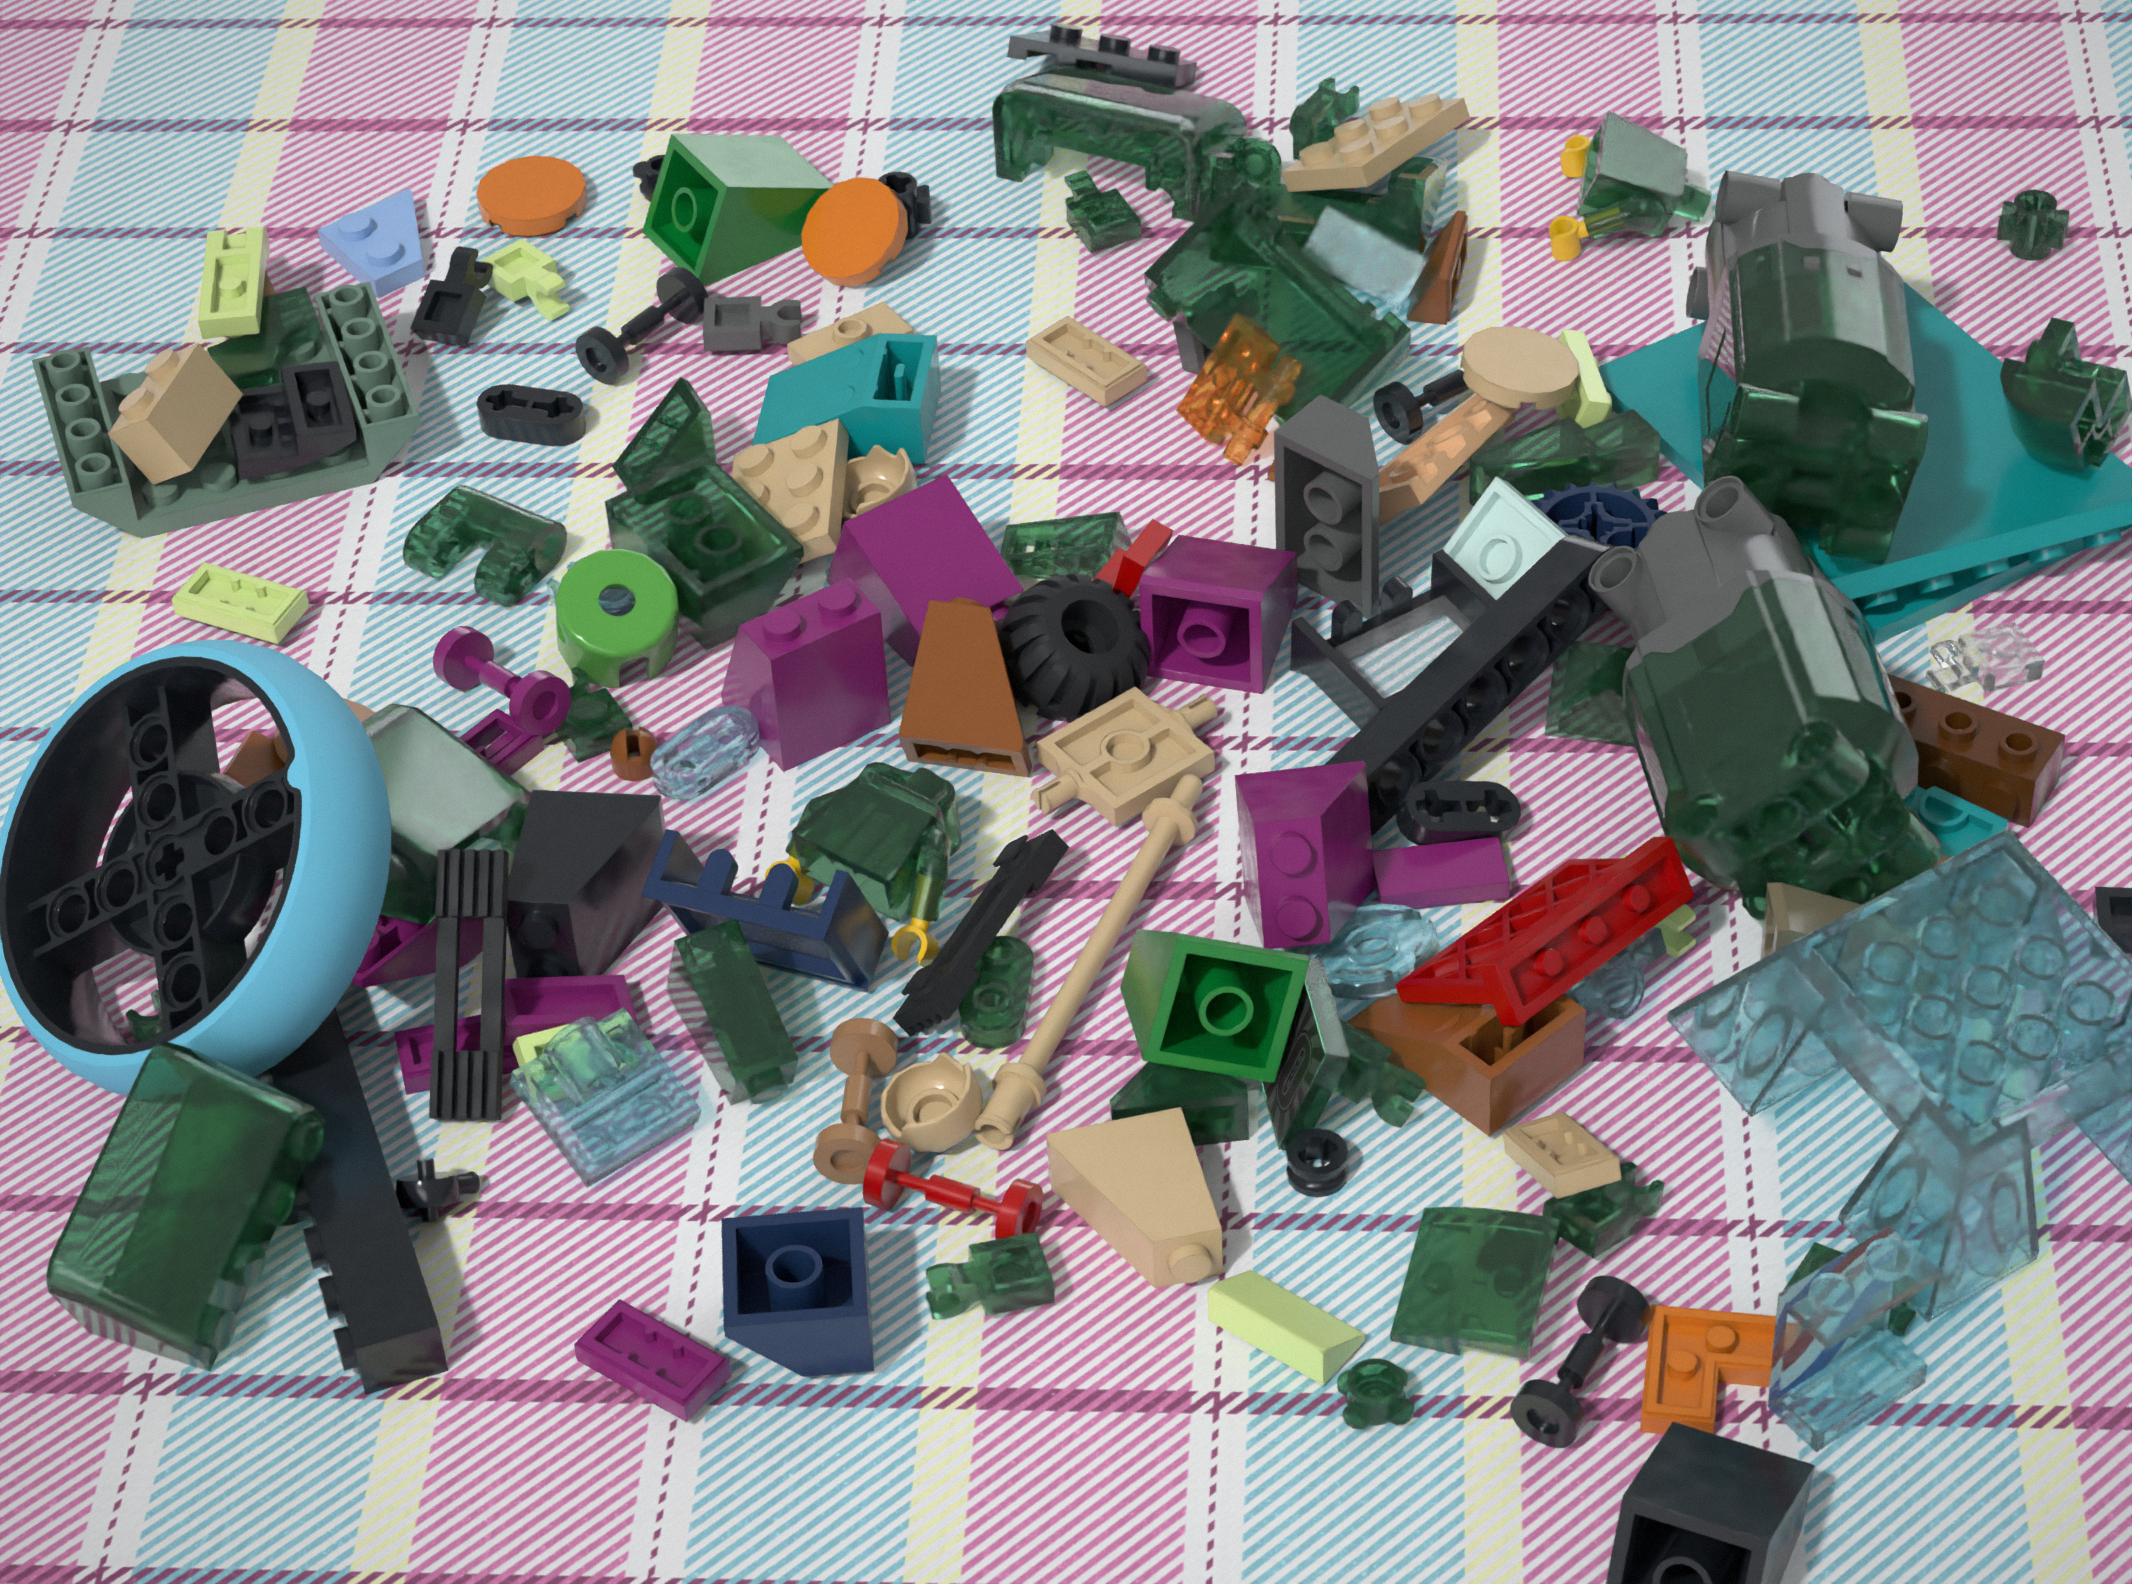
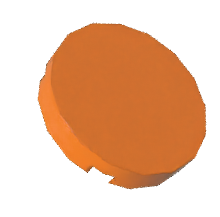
M526 156L508 160L492 168L480 180L476 192L478 208L483 221L491 226V222L500 225L501 232L513 236H539L556 232L567 226L566 219L576 213L577 219L584 211L587 202L586 183L581 171L569 161L552 156Z
M855 177L839 182L822 194L808 212L801 233L802 253L810 267L834 285L853 287L872 281L883 273L879 268L885 265L889 258L894 262L903 248L908 232L907 210L896 194L888 186L875 178Z

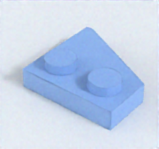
M408 188L355 213L346 214L339 220L318 229L321 248L360 283L370 282L374 295L377 298L425 277L413 193Z

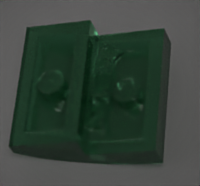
M1424 1208L1390 1332V1340L1458 1356L1461 1354L1462 1346L1528 1360L1562 1231L1561 1220L1535 1214L1489 1208Z

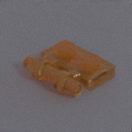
M1235 313L1176 411L1209 442L1222 446L1230 433L1233 437L1222 454L1229 461L1242 466L1252 449L1258 450L1268 436V431L1265 428L1280 404L1287 405L1296 391L1293 383L1303 369V365L1291 356L1284 354L1275 369L1272 370L1270 367L1282 347L1253 319ZM1256 389L1260 391L1259 395L1247 414H1245L1243 410Z

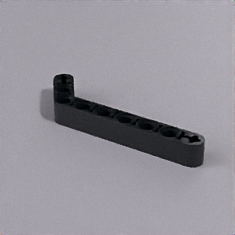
M1577 534L1567 535L1559 540L1324 764L1365 762L1371 837L1396 814L1400 804L1413 786L1420 782L1432 780L1609 609L1608 605L1590 587L1588 576L1598 558L1616 546Z

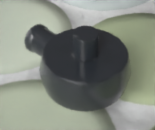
M423 1158L417 1160L418 1174L403 1176L397 1179L395 1192L401 1208H421L422 1222H433L440 1220L438 1206L456 1203L459 1201L460 1195L476 1194L480 1189V1180L474 1171L458 1175L455 1172H435L434 1158Z

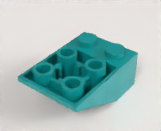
M878 333L771 375L752 446L767 444L793 435L804 427L818 426L839 418L849 434L847 461L861 456L865 457L873 446L880 445L886 451L897 455V451L900 448H903L907 452L911 463L925 464L941 393L937 335Z

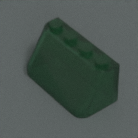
M168 1041L159 1042L148 1053L51 1254L46 1274V1284L49 1293L91 1334L210 1372L219 1352L224 1351L233 1339L237 1324L236 1315L248 1289L254 1287L262 1276L266 1263L265 1252L277 1226L283 1224L292 1211L295 1199L294 1189L305 1165L317 1156L321 1148L325 1120L313 1106L194 1049Z

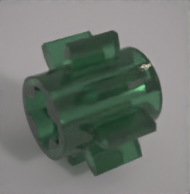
M2026 190L2016 195L2014 203L2011 201L2003 202L2002 215L1998 219L1996 238L2000 241L2009 240V250L2017 258L2028 261L2044 259L2049 256L2052 248L2059 250L2063 248L2070 212L2064 209L2057 210L2056 198L2046 191Z

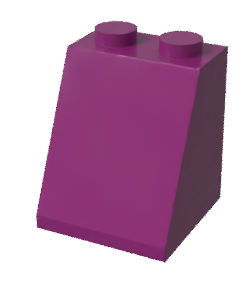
M948 475L942 476L844 522L826 578L828 584L832 585L849 577L881 611L883 640L910 667H913L915 664L929 600L949 602L950 599L958 597L975 600L984 607H990L998 632L1000 633L1002 621L1011 604L1024 592L1023 587Z
M1178 535L1142 574L1139 582L1141 630L1146 633L1150 648V663L1146 676L1263 694L1298 600L1297 552Z
M849 577L739 625L721 692L722 703L783 772L891 723L881 611Z
M1357 761L1235 775L1244 896L1263 948L1276 949L1331 942L1375 888L1365 762Z

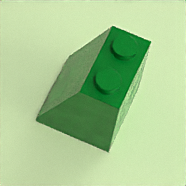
M671 133L642 232L677 267L689 270L701 281L703 286H708L802 246L801 233L808 212L818 198L834 185L781 136Z
M1136 929L1120 990L1142 1060L1274 1083L1310 960L1308 955L1175 932Z

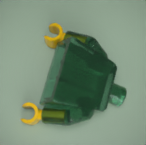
M1607 111L1591 142L1587 136L1573 135L1567 140L1564 146L1565 150L1560 154L1562 174L1572 178L1581 177L1576 215L1582 216L1584 220L1577 222L1575 218L1564 215L1556 217L1551 222L1549 234L1552 256L1558 261L1574 259L1581 253V238L1588 236L1594 241L1620 231H1635L1653 237L1661 235L1674 213L1700 222L1707 211L1712 192L1685 181L1688 154L1682 147L1650 132L1645 127Z
M924 767L918 768L903 785L872 771L862 773L845 787L811 799L805 806L797 826L791 831L792 836L785 849L790 855L788 860L777 861L771 864L766 870L765 881L773 866L780 863L789 865L799 879V886L792 904L800 906L805 904L812 896L814 891L813 879L830 887L836 869L849 872L874 910L897 922H900L906 914L911 916L910 925L901 927L895 932L891 940V948L895 956L903 961H907L910 946L916 939L920 938L921 949L917 955L918 965L922 967L930 965L940 952L938 940L928 930L930 921H938L948 882L951 840L945 831L941 808L937 805L947 794L944 782L938 775Z

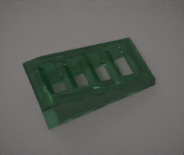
M1119 511L1007 525L1000 554L1013 574L1018 577L1048 579L1053 576L1077 574L1089 575L1091 581H1093L1117 549L1121 548L1127 551L1132 542ZM1027 545L1035 546L1034 551L1026 552Z

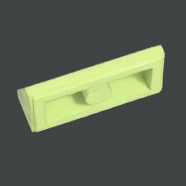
M1252 1270L1216 1282L1208 1290L1209 1321L1323 1386L1365 1342V1334Z

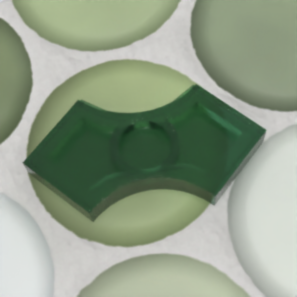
M306 286L263 297L259 334L229 338L222 343L207 348L210 357L238 389L263 387L278 383L279 368L283 360L294 349L319 338V335L322 334L319 320Z

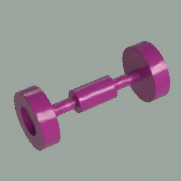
M470 626L453 628L441 638L433 655V668L440 680L459 690L470 689L481 682L510 699L509 712L513 722L533 735L548 734L563 722L571 704L570 689L564 680L545 670L534 671L521 678L493 661L494 648L491 640L485 634Z

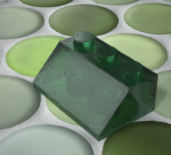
M708 454L605 501L612 549L623 548L645 554L665 568L677 589L679 624L706 651L735 638L739 625L766 614L804 557L803 545Z

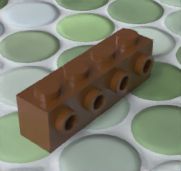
M1877 670L1882 693L1879 717L1866 726L1864 732L1845 743L1846 753L1874 766L1879 761H1882L1903 771L1902 778L1925 790L1936 786L2010 822L2030 828L2059 782L2065 734Z

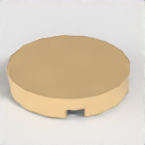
M1502 326L1489 327L1476 332L1465 342L1460 369H1464L1463 379L1467 386L1487 401L1511 409H1520L1521 402L1536 403L1535 410H1547L1565 403L1574 393L1578 378L1579 362L1572 351L1554 337L1534 329Z

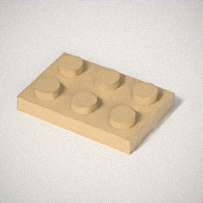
M1428 94L1411 102L1400 103L1398 97H1389L1371 104L1368 107V115L1362 119L1352 120L1334 129L1335 137L1327 142L1317 143L1303 149L1299 153L1301 159L1281 172L1288 192L1369 187L1470 119L1464 98L1440 99L1439 94Z
M839 418L818 426L804 427L793 435L767 444L753 445L743 452L734 455L721 562V572L731 587L835 552L841 533L849 434Z

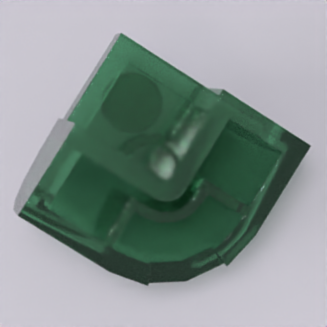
M2053 317L2050 319L2041 338H2035L2029 345L2025 362L2004 358L2000 380L2012 432L2027 453L2049 465L2083 473L2084 468L2088 464L2100 468L2132 411V397L2127 371L2082 360L2074 322Z

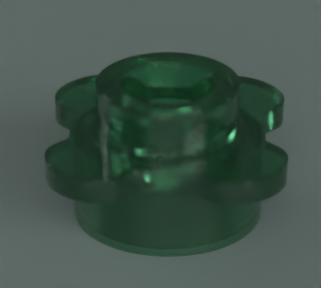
M1372 1358L1360 1361L1351 1369L1341 1373L1337 1379V1389L1346 1398L1347 1406L1343 1410L1344 1422L1349 1427L1359 1430L1365 1429L1369 1425L1377 1426L1388 1422L1395 1425L1408 1423L1414 1415V1404L1406 1399L1405 1387L1408 1384L1406 1371L1390 1361Z

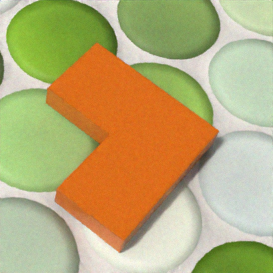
M1651 1304L1640 1432L1664 1434L1671 1423L1676 1422L1714 1434L1717 1383L1769 1387L1773 1351L1792 1333L1795 1327V1318Z

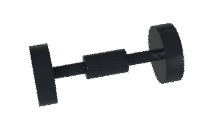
M673 267L657 280L656 290L661 305L659 307L651 305L621 327L622 334L617 338L610 331L598 326L590 328L579 336L575 343V350L586 372L603 384H613L624 376L629 369V359L624 349L625 345L628 343L631 345L638 344L664 324V316L668 313L674 319L684 324H693L704 316V298L709 297L701 281L689 270L683 267Z
M1457 369L1425 385L1423 393L1416 397L1404 384L1397 381L1376 390L1373 397L1374 411L1385 433L1396 442H1405L1419 435L1423 429V415L1420 407L1428 403L1436 407L1468 391L1469 387L1463 379L1464 372Z
M1597 1276L1592 1278L1577 1300V1309L1584 1323L1592 1331L1591 1333H1583L1579 1336L1558 1369L1557 1376L1560 1380L1558 1385L1541 1379L1529 1380L1521 1386L1510 1405L1511 1416L1516 1425L1531 1439L1554 1448L1570 1446L1575 1441L1586 1421L1585 1412L1581 1404L1570 1392L1572 1389L1582 1388L1605 1352L1603 1339L1606 1338L1617 1343L1633 1342L1640 1337L1649 1323L1651 1309L1647 1300L1634 1286L1622 1279L1612 1276Z

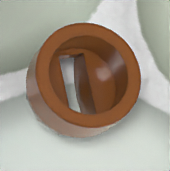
M639 727V730L630 731L624 728L614 736L610 747V757L613 772L619 778L627 781H641L654 776L660 770L662 765L660 745L652 732L643 727ZM640 751V756L629 757V753Z

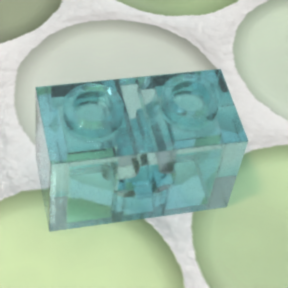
M1332 204L1327 205L1299 256L1399 312L1405 308L1431 260L1426 255Z

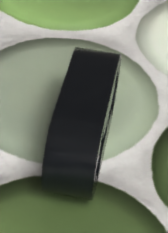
M500 384L486 389L477 399L480 427L483 433L492 438L545 446H566L580 440L586 431L583 403L578 396L569 392Z
M1426 781L1416 784L1409 790L1396 812V823L1400 832L1409 841L1418 846L1499 837L1501 844L1508 838L1521 816V806L1517 797L1507 787L1499 783L1489 781ZM1480 806L1485 807L1486 812L1476 811ZM1419 807H1426L1427 813L1418 812ZM1430 816L1440 817L1437 823L1432 822ZM1490 816L1498 817L1499 820L1497 822H1491Z

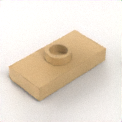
M883 301L788 343V358L796 366L878 333L914 334V329Z
M1069 316L1064 317L1026 341V354L1029 359L1104 407L1147 381L1146 364Z
M1563 1111L1508 1127L1502 1131L1506 1154L1557 1199L1622 1180L1619 1158Z

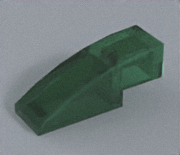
M1634 409L1584 429L1569 416L1471 456L1469 503L1474 507L1496 476L1511 484L1529 501L1542 500L1546 489H1552L1561 493L1564 491L1567 482L1572 483L1576 487H1587L1592 479L1596 486L1608 487L1616 481L1619 490L1626 492L1657 481L1660 433Z

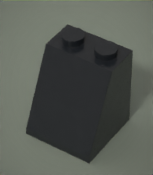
M532 790L508 878L507 929L516 978L603 975L664 907L660 901L641 897L666 831L661 795Z
M1672 1422L1623 1494L1606 1584H1780L1802 1530L1815 1465Z

